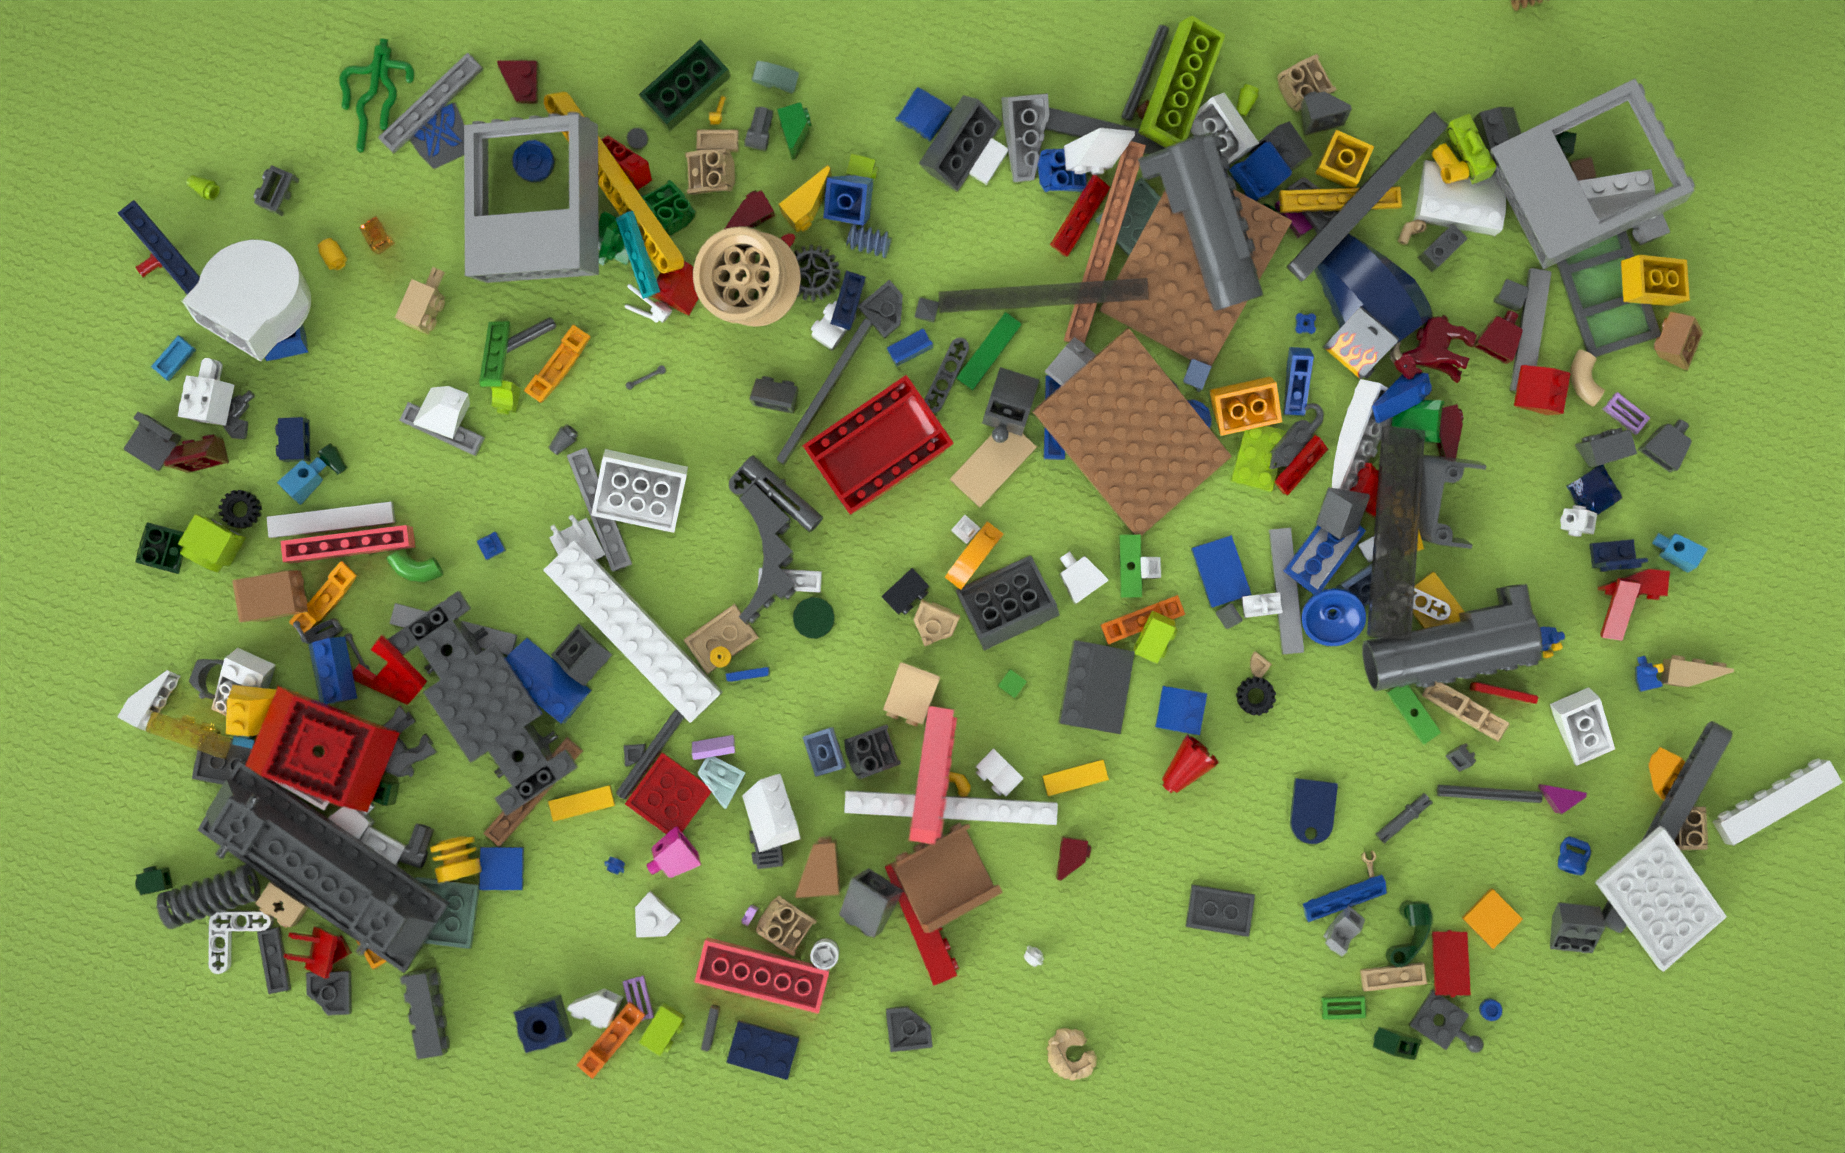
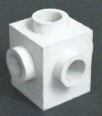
M1574 505L1572 509L1564 508L1560 519L1561 529L1568 531V535L1581 537L1582 533L1594 534L1597 513L1586 510V507Z

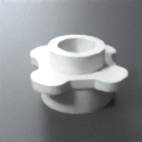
M1027 946L1028 950L1024 954L1025 960L1034 967L1038 964L1042 965L1044 960L1042 952L1036 947Z

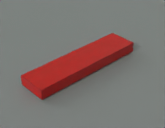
M1097 175L1091 177L1050 243L1063 256L1068 257L1111 188Z

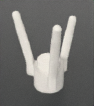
M631 284L627 285L630 290L642 298L641 292ZM649 298L643 300L652 306L650 311L653 315L628 304L625 305L626 309L650 318L656 323L658 321L664 323L672 312V309L667 304L661 301L660 303L658 301L655 303Z

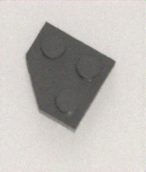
M888 280L858 305L859 310L872 322V325L884 339L901 325L903 295Z
M331 971L328 979H324L313 972L306 973V994L312 1000H315L327 1015H350L352 1013L351 971Z
M908 1006L886 1008L890 1052L933 1048L931 1026Z

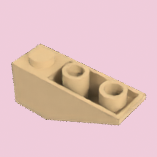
M1672 655L1671 659H1663L1664 671L1661 673L1660 681L1666 685L1690 687L1732 673L1734 669L1726 668L1727 664L1713 662V665L1705 664L1706 660L1692 659V662L1685 661L1683 656Z

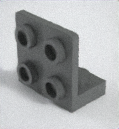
M137 412L133 419L140 423L125 445L124 450L153 469L160 471L164 466V461L174 447L177 446L182 436L149 415Z

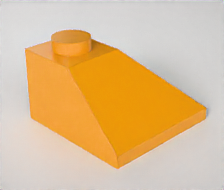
M1660 747L1651 756L1648 765L1654 791L1664 801L1685 761L1681 757Z

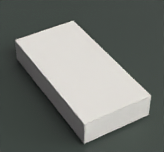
M991 138L969 174L987 185L1009 149Z

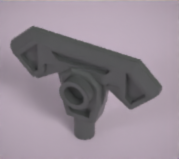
M250 390L243 396L238 395L231 399L226 426H222L233 439H245L247 437L248 422L239 418L250 406L248 402L255 397V394Z

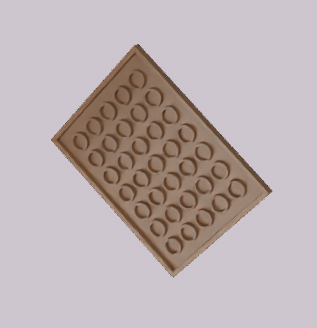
M1165 190L1099 311L1190 360L1195 359L1212 366L1247 301L1213 311L1207 289L1204 287L1202 273L1183 213L1173 214ZM1233 190L1235 197L1240 198L1243 210H1240L1241 217L1246 218L1249 230L1246 231L1248 239L1252 238L1256 250L1252 251L1254 255L1252 259L1257 268L1258 279L1260 280L1292 220Z
M1129 328L1124 330L1032 411L1133 535L1141 534L1142 536L1232 457Z

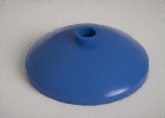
M1334 588L1318 592L1307 601L1302 611V625L1306 634L1313 641L1325 646H1340L1351 642L1362 632L1366 623V611L1363 603L1355 594L1344 589Z

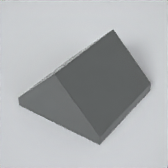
M1328 487L1316 524L1338 539L1357 532L1370 495Z

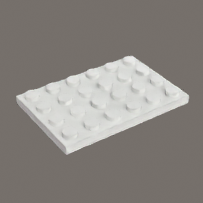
M1661 826L1595 881L1650 958L1663 972L1727 917L1667 831Z

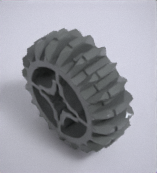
M813 245L809 246V251H806L805 246H802L803 253L800 254L798 250H795L794 253L798 264L808 259L807 266L800 268L801 279L809 281L810 288L800 284L797 297L804 293L803 300H807L808 295H811L812 301H815V295H819V299L823 300L822 293L825 292L827 296H830L828 288L835 290L836 286L832 282L839 283L840 281L836 275H840L841 272L839 269H835L839 266V263L833 262L835 259L834 254L828 256V249L821 253V246H818L816 251ZM815 258L824 261L829 269L818 267ZM812 264L813 268L815 269L813 282L810 277V274H807L811 272ZM829 276L823 285L816 288L817 281L820 278Z

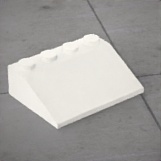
M1424 161L1414 220H1421L1427 224L1450 227L1454 224L1460 230L1493 236L1502 231L1506 212V196L1494 173L1492 177L1472 185L1469 177L1465 180L1446 184L1442 180L1441 168L1437 162Z
M605 449L591 515L674 533L688 467Z

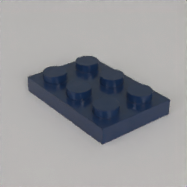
M738 1020L726 1063L788 1080L799 1037Z

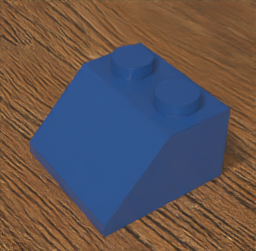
M855 175L827 177L823 219L864 225L870 219L874 179Z
M303 324L291 336L278 342L265 356L266 361L308 353Z
M1162 686L1155 727L1200 735L1207 693Z

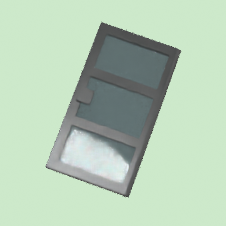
M1626 231L1557 263L1586 351L1595 357L1649 341L1661 335L1651 304L1623 301L1621 261L1634 257Z

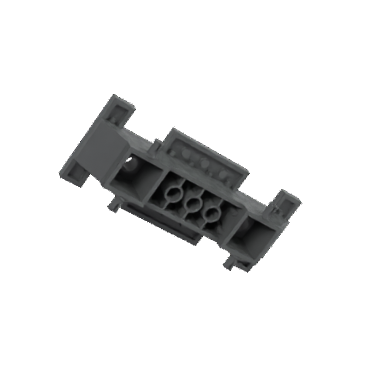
M457 591L388 638V641L403 656L417 646L420 648L430 663L424 667L425 670H427L428 674L435 671L440 678V681L423 693L470 763L489 751L499 766L494 771L495 774H498L496 776L501 778L505 775L512 785L494 798L504 814L508 816L578 768V765L567 749L553 757L549 744L559 738L558 735H555L556 732L554 730L543 737L530 724L543 713L498 646L492 644L484 651L481 649L478 640L488 635V632L484 631L486 630L484 626L473 634L458 619L472 608L461 591ZM448 644L453 648L450 656L445 654V647ZM518 750L524 753V759L521 762L515 757Z

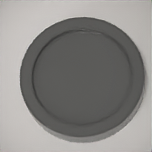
M634 128L629 131L627 142L634 149H642L648 142V136L643 129Z

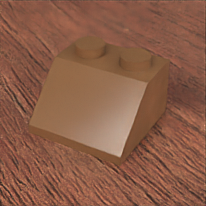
M1670 312L1668 318H1665L1663 321V331L1660 337L1656 338L1654 349L1660 358L1684 370H1688L1703 331L1695 317Z

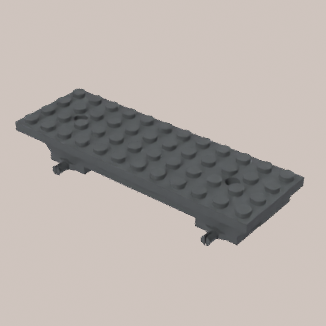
M244 760L238 761L197 829L220 845L215 855L219 856V858H224L227 851L360 942L356 953L363 956L368 948L405 973L450 902L273 780L260 776L245 766L247 762Z

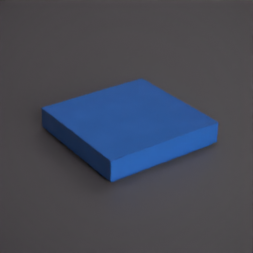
M480 847L482 872H480L479 890H523L524 847Z

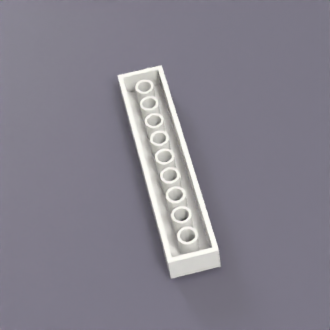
M573 541L543 570L690 723L723 693L578 541Z

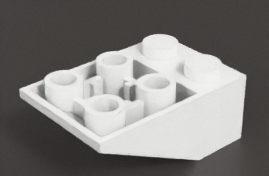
M240 648L235 649L224 659L211 709L227 716V698L232 685L268 689L276 665Z

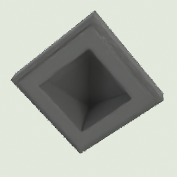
M920 297L914 318L934 323L940 303Z

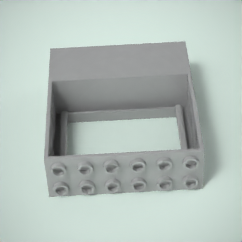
M1636 79L1517 135L1490 150V155L1497 166L1494 174L1543 270L1685 203L1694 192L1695 185L1690 176L1687 177L1683 170L1685 166L1680 157L1677 158L1674 153L1675 147L1671 139L1666 138L1663 123L1660 120L1657 121L1654 115V106L1651 102H1647L1644 96V87L1641 83L1638 84ZM1628 101L1673 186L1599 221L1555 136Z
M568 112L565 116L549 114L548 117L544 118L541 116H529V119L513 117L510 118V121L493 119L491 123L473 121L470 125H464L465 276L485 283L599 275L598 124L590 121V118L581 116L578 112ZM569 131V209L489 215L488 138Z

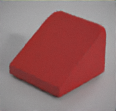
M342 935L337 938L338 945L334 952L333 964L352 954Z

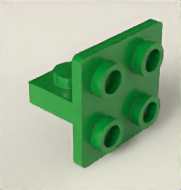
M605 211L602 212L598 222L599 264L603 266L609 260L616 259L627 265L630 260L616 217Z

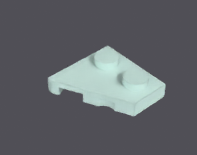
M716 757L705 758L698 771V775L724 809H727L746 773Z

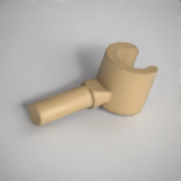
M1371 851V860L1366 859L1365 852L1361 855L1362 861L1367 864L1369 878L1374 877L1373 861L1376 859L1374 851Z

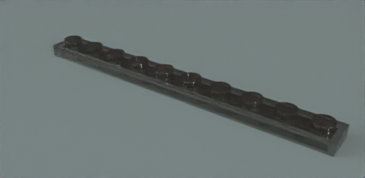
M1148 278L939 292V312L955 313L1149 300Z

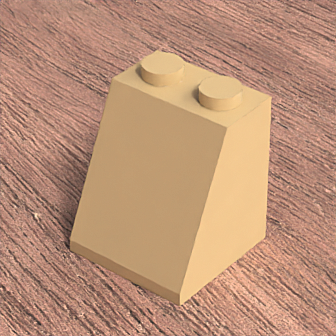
M900 662L883 710L887 711L886 716L898 719L899 716L906 718L905 723L916 727L918 723L923 724L940 676Z

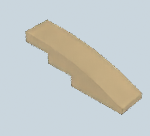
M1436 681L1435 686L1427 687L1422 694L1424 698L1497 742L1501 740L1510 725L1509 722L1492 714L1490 710L1473 702L1469 697L1442 682Z

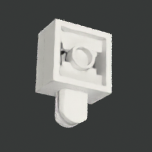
M205 358L201 362L198 377L186 376L179 404L178 417L226 426L234 385L220 381L223 366L220 361Z

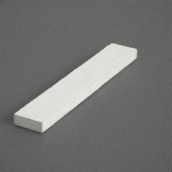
M393 502L267 517L269 538L395 523Z

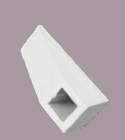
M168 670L129 697L117 717L136 728L148 732L155 724L159 712L166 705L172 690L177 686L180 676Z

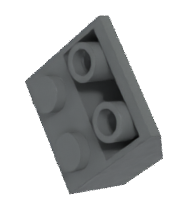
M1290 121L1278 125L1250 151L1251 154L1254 153L1261 145L1269 141L1291 171L1313 155Z
M1622 427L1606 430L1597 435L1581 438L1582 442L1575 444L1576 449L1589 467L1599 466L1637 454L1631 430L1622 431Z
M1558 902L1552 915L1550 949L1593 953L1605 929L1601 907Z

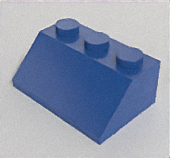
M327 638L308 645L319 701L332 705L357 699L346 638Z

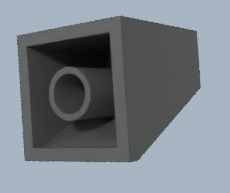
M868 868L852 878L839 916L844 918L846 923L861 929L862 933L866 936L875 938L882 933L904 890Z

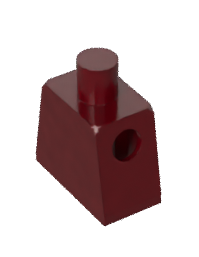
M1507 310L1504 318L1494 317L1477 337L1473 347L1505 364L1512 362L1523 332L1522 328L1514 325L1519 315Z

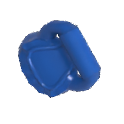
M1570 836L1566 837L1560 846L1558 868L1571 874L1583 875L1586 872L1587 862L1591 855L1590 845L1582 840ZM1566 845L1585 850V854L1582 855L1581 853L1567 850Z

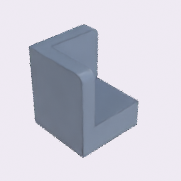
M1191 359L1183 382L1196 387V391L1200 392L1204 387L1212 366Z

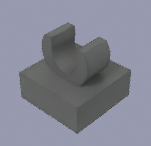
M1467 744L1449 751L1446 755L1447 759L1459 772L1476 762L1474 758L1475 753H1469L1466 749Z

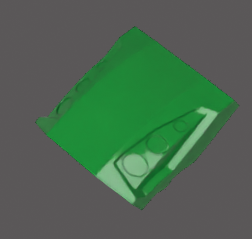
M668 180L667 184L642 197L669 236L686 228L695 218L696 211L691 207L684 193L671 180Z
M1423 400L1419 404L1393 416L1391 429L1395 441L1440 443L1439 433L1442 405H1444L1445 401Z

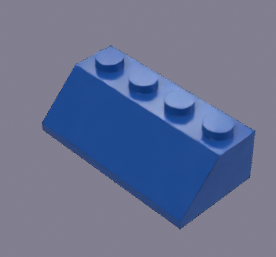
M528 638L506 657V660L535 703L560 723H566L592 691L586 685L583 686L570 677L552 657Z

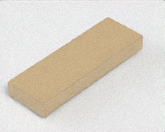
M1423 962L1410 963L1404 967L1393 965L1360 969L1362 990L1364 992L1427 984L1425 964Z

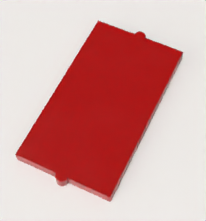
M1452 930L1432 932L1435 995H1450L1452 998L1456 995H1471L1468 932H1452Z

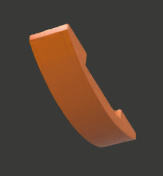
M1178 595L1101 624L1100 626L1107 644L1141 632L1152 611L1170 619L1186 615Z
M629 1001L576 1066L593 1079L646 1014Z

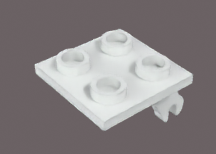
M574 515L569 516L572 526L561 532L555 525L550 526L554 535L549 538L558 555L573 541H578L595 560L605 556V552L587 518L578 521Z

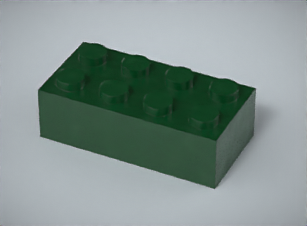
M700 39L648 85L639 96L646 107L671 131L731 76L729 69Z

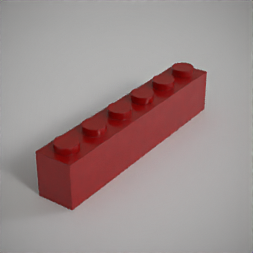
M891 864L885 865L890 882L903 890ZM903 891L898 901L933 985L935 986L956 977V970L959 969L955 957L951 958L949 955L950 944L947 937L942 938L940 933L943 928L940 927L931 933H925Z

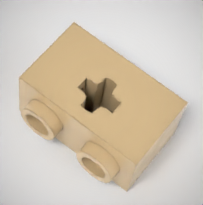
M269 882L255 903L260 907L259 910L262 913L277 918V923L286 928L297 925L309 908L273 882Z

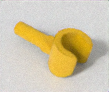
M721 96L717 111L709 113L710 124H720L722 122V108L726 97Z

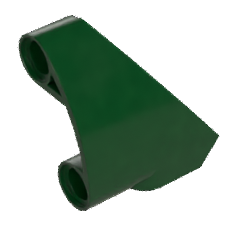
M1407 900L1399 907L1400 915L1408 920V925L1416 927L1411 943L1395 945L1387 949L1386 959L1396 967L1406 966L1418 954L1428 938L1432 926L1433 913L1429 903L1425 901L1413 902ZM1400 951L1402 957L1399 961L1395 962L1393 956L1396 952Z

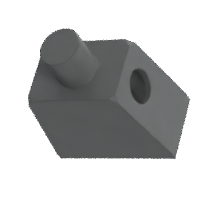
M1678 419L1674 426L1668 423L1662 425L1637 450L1669 473L1677 471L1692 443V440L1684 435L1689 428V424Z

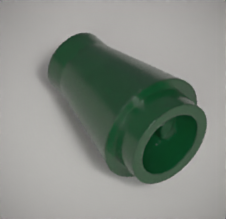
M331 443L317 452L320 456L319 458L337 475L347 469L337 447H334Z

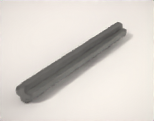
M1160 24L1122 113V118L1127 121H1131L1168 34L1169 27Z
M677 709L674 710L616 791L620 798L627 799L684 719V716Z
M1450 785L1437 786V795L1442 797L1541 803L1543 797L1542 792Z

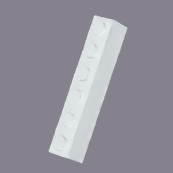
M1819 758L1812 760L1808 763V767L1803 770L1793 771L1790 773L1791 777L1786 780H1778L1772 784V788L1755 793L1753 799L1749 801L1744 800L1736 804V808L1732 811L1727 810L1717 816L1718 819L1713 821V824L1724 843L1735 845L1843 783L1830 760H1820Z

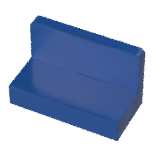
M923 328L887 347V350L896 367L932 349L933 342L929 340Z

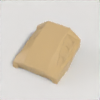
M1318 54L1298 62L1280 72L1277 76L1282 95L1288 106L1296 112L1301 109L1303 98L1308 93L1325 91L1332 94L1337 90L1335 86H1332L1320 64Z
M725 148L685 153L688 161L689 189L687 194L697 195L715 191H732L735 184V169L730 150Z
M1706 806L1693 807L1674 840L1679 850L1708 849Z
M778 896L771 901L759 919L756 932L778 948L794 956L796 948L811 926L816 924L817 920L781 896Z

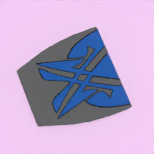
M455 103L443 107L410 138L414 148L433 169L464 155V123Z

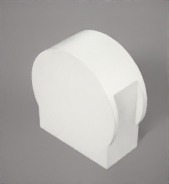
M246 240L225 247L215 254L204 267L199 283L182 302L196 323L257 360L262 361L278 342L291 336L304 323L311 306V293L298 265L286 249L269 241Z

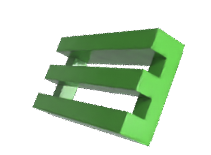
M1365 996L1321 997L1322 1019L1366 1018ZM1360 1001V1004L1327 1005V1003ZM1361 1009V1013L1328 1014V1010Z

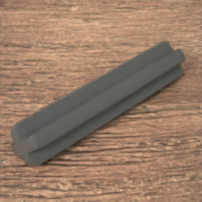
M549 317L510 337L507 353L555 329L556 324L554 320Z

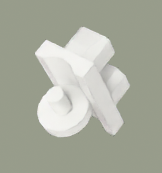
M1280 592L1241 597L1244 618L1283 613Z

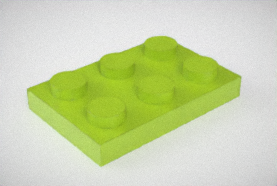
M1269 426L1243 431L1230 482L1272 492L1278 468L1269 469L1272 458L1271 450L1287 431Z

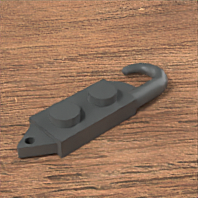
M1310 403L1304 408L1305 410L1310 408L1316 410V418L1311 424L1305 420L1295 422L1271 450L1272 458L1269 469L1288 466L1313 437V433L1322 424L1324 418L1323 410L1318 404Z

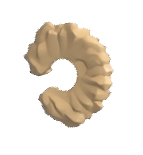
M1058 1029L1056 1034L1048 1041L1049 1045L1046 1049L1048 1051V1062L1053 1072L1057 1073L1059 1077H1063V1079L1069 1078L1071 1081L1088 1077L1096 1066L1097 1056L1093 1050L1084 1052L1081 1059L1076 1062H1072L1066 1057L1068 1047L1072 1045L1083 1046L1086 1043L1087 1038L1084 1037L1082 1030Z

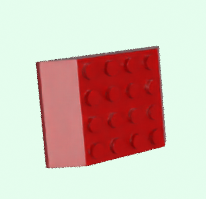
M905 375L802 446L847 512L851 515L868 506L938 458L954 442L911 380Z

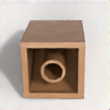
M282 571L232 580L239 622L269 621L308 612L307 598L305 597L303 586L304 579L301 571Z
M832 836L819 837L818 841H815L796 891V898L839 895L840 877L837 840H832Z

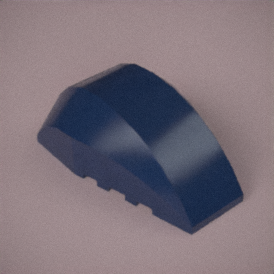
M1349 233L1314 269L1318 280L1322 284L1325 297H1327L1330 303L1331 311L1339 324V329L1361 306L1399 338L1398 342H1400L1433 317L1431 306L1415 279L1386 256Z

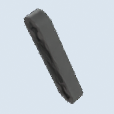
M956 338L951 342L924 401L929 408L930 404L927 402L929 400L933 401L935 394H931L933 390L939 395H944L943 398L939 396L937 399L939 406L931 409L933 414L938 413L942 409L967 356L969 344L964 338ZM963 343L965 351L961 350L958 354V358H962L961 361L949 356L950 353L954 355L956 352L954 345ZM954 361L957 369L953 372H948L945 369L946 362ZM941 379L948 383V388L943 391L936 387L937 381Z

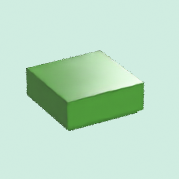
M1010 669L998 687L1015 698L1027 681Z

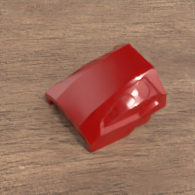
M1366 462L1364 465L1366 468H1362L1358 472L1357 485L1352 487L1350 491L1369 494L1370 498L1364 512L1374 518H1378L1391 495L1395 480L1376 469L1372 463Z

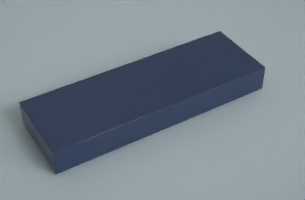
M846 270L830 324L847 330L851 329L866 279L865 276Z

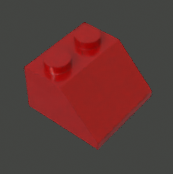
M684 261V266L681 269L667 273L660 272L656 279L660 292L652 297L690 316L699 300L693 281L694 267Z
M1521 365L1514 406L1544 415L1564 414L1571 373L1549 367Z

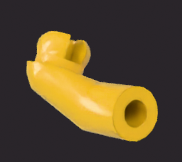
M949 771V777L947 778H949V782L955 783L958 788V794L961 797L968 796L971 791V785L963 774Z

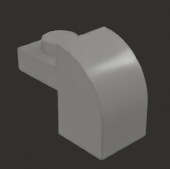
M1348 906L1327 928L1323 936L1326 938L1325 943L1332 951L1337 952L1342 957L1348 951L1350 941L1362 931L1365 919Z

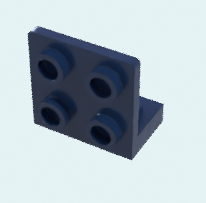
M1634 539L1590 544L1592 569L1600 568V572L1642 567L1641 563L1648 562V558L1636 559Z

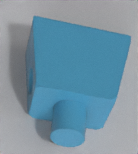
M318 457L309 465L302 460L277 483L301 505L323 481L319 473L327 465Z
M1658 533L1652 542L1653 545L1662 549L1659 554L1661 558L1687 573L1698 567L1707 551V548L1678 534H1673L1667 538Z

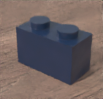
M304 417L278 418L275 432L278 436L276 455L279 457V460L284 462L310 461V420Z

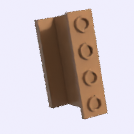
M957 823L949 828L950 832L946 834L941 832V836L936 838L935 844L920 843L913 847V852L909 854L903 852L895 857L896 861L890 863L925 933H931L1003 893L999 885H993L966 831L971 828L969 824L961 825V823Z

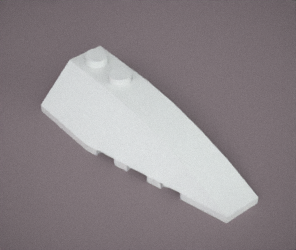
M1360 379L1358 386L1355 388V393L1347 409L1339 436L1334 461L1332 488L1350 491L1352 487L1357 485L1359 470L1366 468L1364 465L1369 461L1370 457H1375L1378 452L1376 447L1379 441H1384L1388 434L1393 417L1381 423H1376L1372 405L1389 389L1381 383Z

